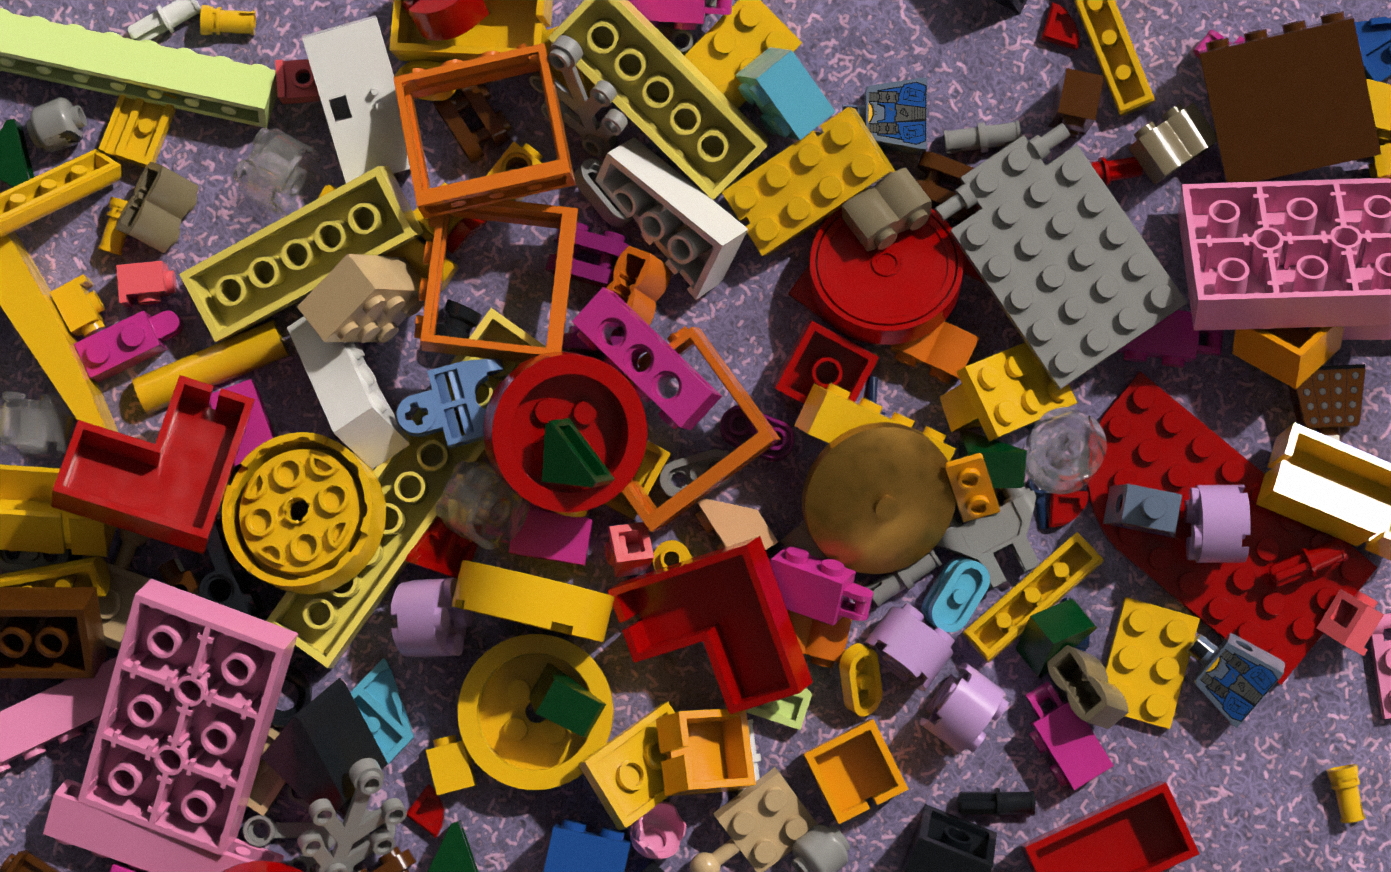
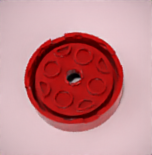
M551 352L522 362L498 384L486 409L483 436L486 453L492 468L512 492L532 504L547 510L565 513L581 512L605 504L622 492L631 482L644 457L647 444V421L644 407L636 390L628 379L614 367L596 358L577 353ZM570 418L615 480L611 484L592 488L542 482L545 425L551 420Z

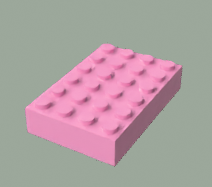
M1391 178L1181 185L1178 221L1194 331L1391 325Z
M149 580L135 593L78 802L223 856L238 836L298 633L157 580Z

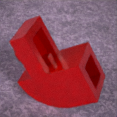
M405 0L402 3L406 12L413 18L422 37L432 41L456 38L468 32L490 14L483 0Z

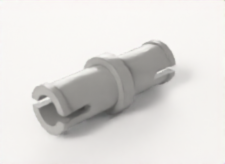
M1017 120L1015 122L985 126V122L977 123V127L943 130L946 155L979 149L980 153L988 152V148L1008 146L1021 137L1020 122Z
M931 550L927 555L910 566L886 573L865 587L873 591V600L879 607L883 602L906 587L908 590L915 587V581L938 566L940 567L942 563L935 552Z

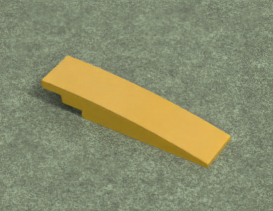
M15 231L1 237V308L76 419L118 432L98 383L90 379L74 346V343L78 341L67 327L49 293L51 290Z

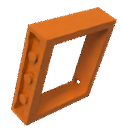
M523 43L517 46L515 50L502 53L487 51L475 59L466 61L459 59L443 62L440 67L426 70L423 68H412L413 73L393 77L416 204L424 219L576 185L552 65L548 61L549 53L545 43L528 47ZM540 71L557 160L430 188L414 99Z
M507 200L429 218L428 227H433L435 230L433 241H426L424 264H430L428 278H421L419 301H425L423 316L416 315L414 338H420L421 351L514 362H524L545 353L562 352L578 208ZM450 216L560 229L546 348L435 335Z
M684 326L679 331L673 332L667 338L670 343L669 345L680 356L696 346L758 433L658 508L637 479L633 477L622 493L650 532L661 530L781 440L703 331L698 327L687 329ZM649 352L638 359L637 364L641 372L647 370L651 364ZM624 373L623 376L633 385L634 382Z

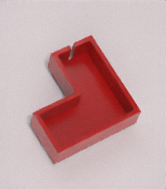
M179 375L155 444L78 420L52 490L51 507L204 554L251 417L255 399L221 388L215 410L209 408L213 385Z
M760 536L624 580L607 590L609 595L615 597L613 608L619 623L627 621L638 613L640 615V620L622 630L633 663L703 641L729 715L799 694L813 682Z
M1157 781L1020 844L1032 872H1162L1200 854L1167 782Z

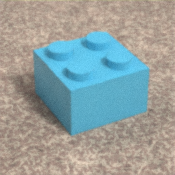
M769 47L735 75L741 83L738 87L740 93L749 104L753 105L755 103L763 113L760 120L772 135L777 133L784 138L801 140L836 112L792 50Z

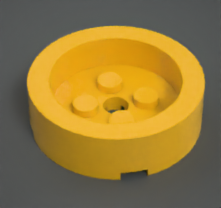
M296 432L280 435L262 443L241 461V468L235 475L231 485L228 484L225 490L222 504V525L231 552L247 571L259 579L287 592L317 594L344 585L367 566L376 553L384 533L386 504L382 487L373 470L354 452L324 435ZM298 501H306L309 505L307 514L302 518V521L293 520L291 517L292 506Z
M462 560L451 606L604 643L615 597L547 578Z
M544 634L516 636L500 642L485 652L467 674L458 701L460 734L467 751L476 764L497 781L525 790H545L559 787L582 775L583 772L578 763L608 742L614 721V702L611 688L605 674L596 661L577 645L562 638ZM547 663L557 667L606 704L587 738L548 719L541 723H534L528 719L526 709L531 702L529 694Z

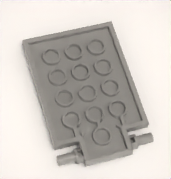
M1063 123L1042 137L1036 135L1028 141L1025 135L1021 136L960 177L962 186L955 190L956 194L935 208L942 221L964 207L969 209L976 204L980 209L952 228L949 233L1058 390L1188 303L1078 145L1045 166L1042 159L1050 154V149L1070 136L1068 129Z

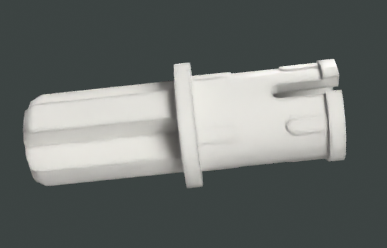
M175 0L164 7L158 5L156 6L157 11L131 24L128 27V33L131 39L137 41L152 40L168 30L173 33L175 31L174 27L200 14L201 7L197 0Z

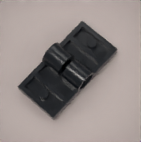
M217 514L207 544L215 571L203 578L199 587V595L202 598L260 619L259 613L264 611L261 598L257 590L252 591L249 589L245 579L251 573L237 561L231 552L223 531L222 515ZM228 582L231 587V594L227 600L222 601L219 597V589L224 583Z

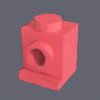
M308 59L275 60L277 94L282 104L321 101ZM301 73H309L311 76L310 80L305 84H300L297 81Z
M163 261L116 265L119 303L125 307H133V299H138V304L140 305L161 303L162 296H171L170 293L177 292L174 270L169 271L168 265Z
M644 522L609 526L610 539L605 544V556L608 565H612L614 568L615 577L645 574L654 559L648 527Z
M1340 589L1317 629L1364 656L1368 650L1364 646L1384 614L1375 609L1378 601L1358 590L1355 596H1352Z

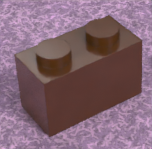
M1066 68L1057 83L1048 127L1055 128L1063 123L1070 133L1068 138H1078L1079 134L1085 135L1096 120L1104 76Z

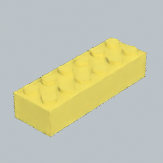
M583 0L548 37L552 43L560 35H566L576 40L583 50V56L575 66L595 85L600 80L612 84L617 91V96L612 102L712 200L768 145L769 139L629 0Z
M377 166L179 275L215 342H219L245 331L306 298L347 254L384 256L425 233L390 167Z

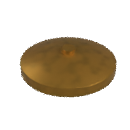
M890 422L870 423L841 434L819 453L805 479L802 493V511L811 537L828 558L843 563L844 567L859 573H889L910 566L927 555L939 543L952 520L956 499L945 468V463L948 460L927 436L918 430L902 424Z

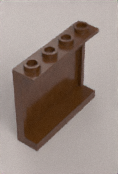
M1344 11L1320 16L1322 23L1306 26L1305 20L1283 24V32L1271 35L1267 34V29H1261L1245 33L1244 41L1229 44L1228 38H1222L1205 43L1207 49L1199 51L1227 183L1257 182L1381 155L1353 16L1345 17Z

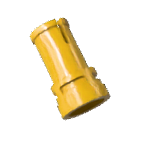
M201 6V35L209 36L214 33L216 35H221V33L255 35L256 11L222 10V7Z
M110 197L108 208L110 209L106 214L109 217L98 249L122 256V249L127 235L118 231L116 226L128 201Z
M1357 764L1327 769L1331 789L1335 790L1341 817L1340 822L1352 823L1366 819L1358 789L1360 780Z

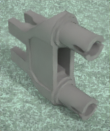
M1025 486L1022 488H1000L1006 500L1002 501L1004 505L999 507V513L974 519L964 525L962 522L957 523L953 515L947 531L937 544L940 548L983 564L990 575V589L1007 581L993 553L1008 545L1023 572L1040 565L1027 539L1036 502V494L1034 490L1026 489Z

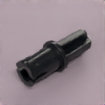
M995 788L994 792L961 791L957 798V808L960 814L994 815L995 818H1000V815H1035L1036 802L1034 791L1000 792V788Z

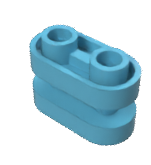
M956 557L948 561L923 600L921 609L925 621L945 632L961 630L967 624L989 588L990 575L987 568L983 564L965 557Z

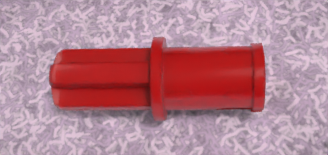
M1100 157L1098 161L1091 162V165L1107 187L1111 181L1140 177L1143 174V168L1135 157L1110 161Z
M1334 538L1332 541L1310 550L1302 548L1300 549V554L1271 565L1269 567V574L1276 586H1282L1307 575L1315 577L1317 576V571L1339 562L1347 561L1348 557L1341 540Z

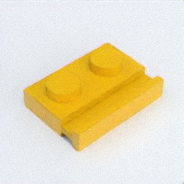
M163 93V95L169 96L171 98H177L176 96ZM119 95L98 148L99 151L105 155L109 154L117 157V159L144 168L150 162L156 163L176 112L174 105L166 104L162 106L144 102V99L136 98L134 100L126 98L125 95Z

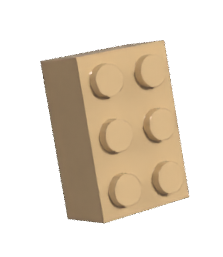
M347 254L297 308L324 342L385 343L398 333V326L406 317L415 315L424 306V302L419 301L421 277L405 257Z

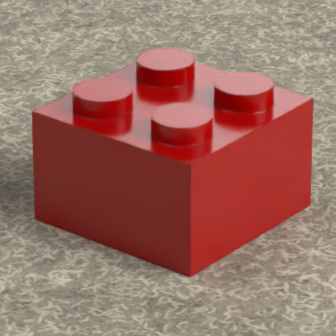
M808 319L772 387L804 404L813 384L827 389L829 383H832L851 392L848 399L855 402L879 357Z

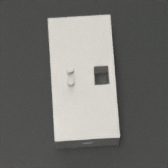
M374 15L302 36L345 182L348 183L377 166H389L393 174L410 169L394 85V74L377 17Z

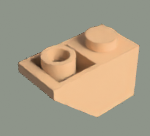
M705 498L697 502L701 511L695 515L707 534L714 530L722 543L716 546L718 550L758 536L762 539L765 551L778 543L758 510Z

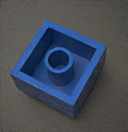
M565 818L563 824L556 823L553 827L543 872H625L631 839L624 838L626 832L624 830L618 831V829L603 826L601 833L586 830L587 822Z

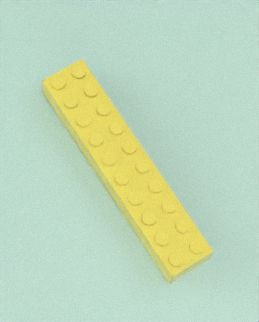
M490 308L469 337V339L546 348L545 345L492 308ZM457 355L451 364L488 358ZM501 360L504 371L488 376L489 380L481 384L477 390L476 401L482 408L487 409L489 400L498 384L522 362ZM445 376L452 401H454L455 397L449 376ZM418 408L411 420L416 425L423 424L422 417L428 415V412H422ZM456 410L455 413L463 436L465 435L459 411ZM403 430L410 445L377 466L373 471L384 494L386 521L380 545L371 561L356 577L333 590L317 594L286 592L266 621L297 632L298 636L295 643L297 647L325 667L334 668L409 563L405 561L409 552L418 543L453 496L456 497L487 454L484 440L449 449L444 431L424 437H413Z

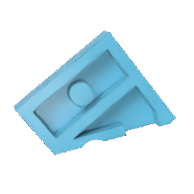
M383 658L350 693L388 763L387 765H389L415 738L390 664Z

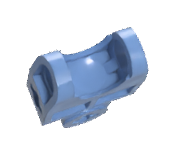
M500 359L468 360L428 370L427 373L432 390L410 395L400 402L397 409V420L407 434L413 437H424L444 431L449 449L484 440L483 426L486 409L477 403L476 393L481 384L489 380L488 376L504 371L502 361ZM445 376H449L455 397L454 401H452ZM415 407H419L422 412H428V415L422 417L423 424L416 425L413 420H407V417L413 415L412 409ZM456 410L459 411L465 433L463 436L455 413Z

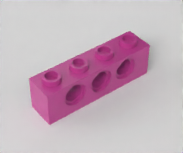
M602 287L572 321L581 330L577 334L580 340L592 350L598 347L607 356L604 360L605 363L614 367L622 375L625 373L634 382L632 386L642 400L649 403L652 399L662 409L658 415L671 428L676 430L679 426L691 431L722 397L614 291ZM622 326L624 330L623 340L619 344L613 345L611 333L616 327ZM649 352L651 364L647 370L641 372L637 365L638 359L641 354ZM676 378L679 384L678 392L674 397L667 398L664 391L665 385L670 379Z

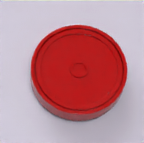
M842 208L838 209L822 224L811 247L809 282L813 299L818 309L835 328L854 339L880 345L902 344L929 334L939 327L951 314L961 290L964 260L962 250L949 233L952 227L946 220L942 221L936 211L931 208L929 220L917 230L912 231L908 229L899 233L895 242L885 249L880 250L877 248L867 252L842 219Z

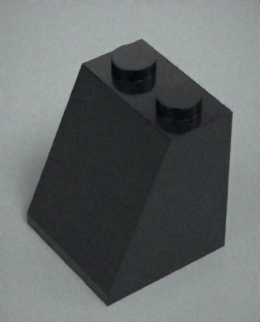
M338 678L299 711L261 756L309 805L318 799H328L336 814L340 812L344 817L355 791V787L349 778V770L352 765L364 758L375 759L381 770L388 764L349 689L341 678Z
M925 804L899 872H991L994 863L997 832Z

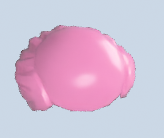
M662 801L632 823L628 829L632 846L640 855L649 859L662 860L673 856L679 849L680 841L684 838L686 832V823L680 817L677 808L667 801Z

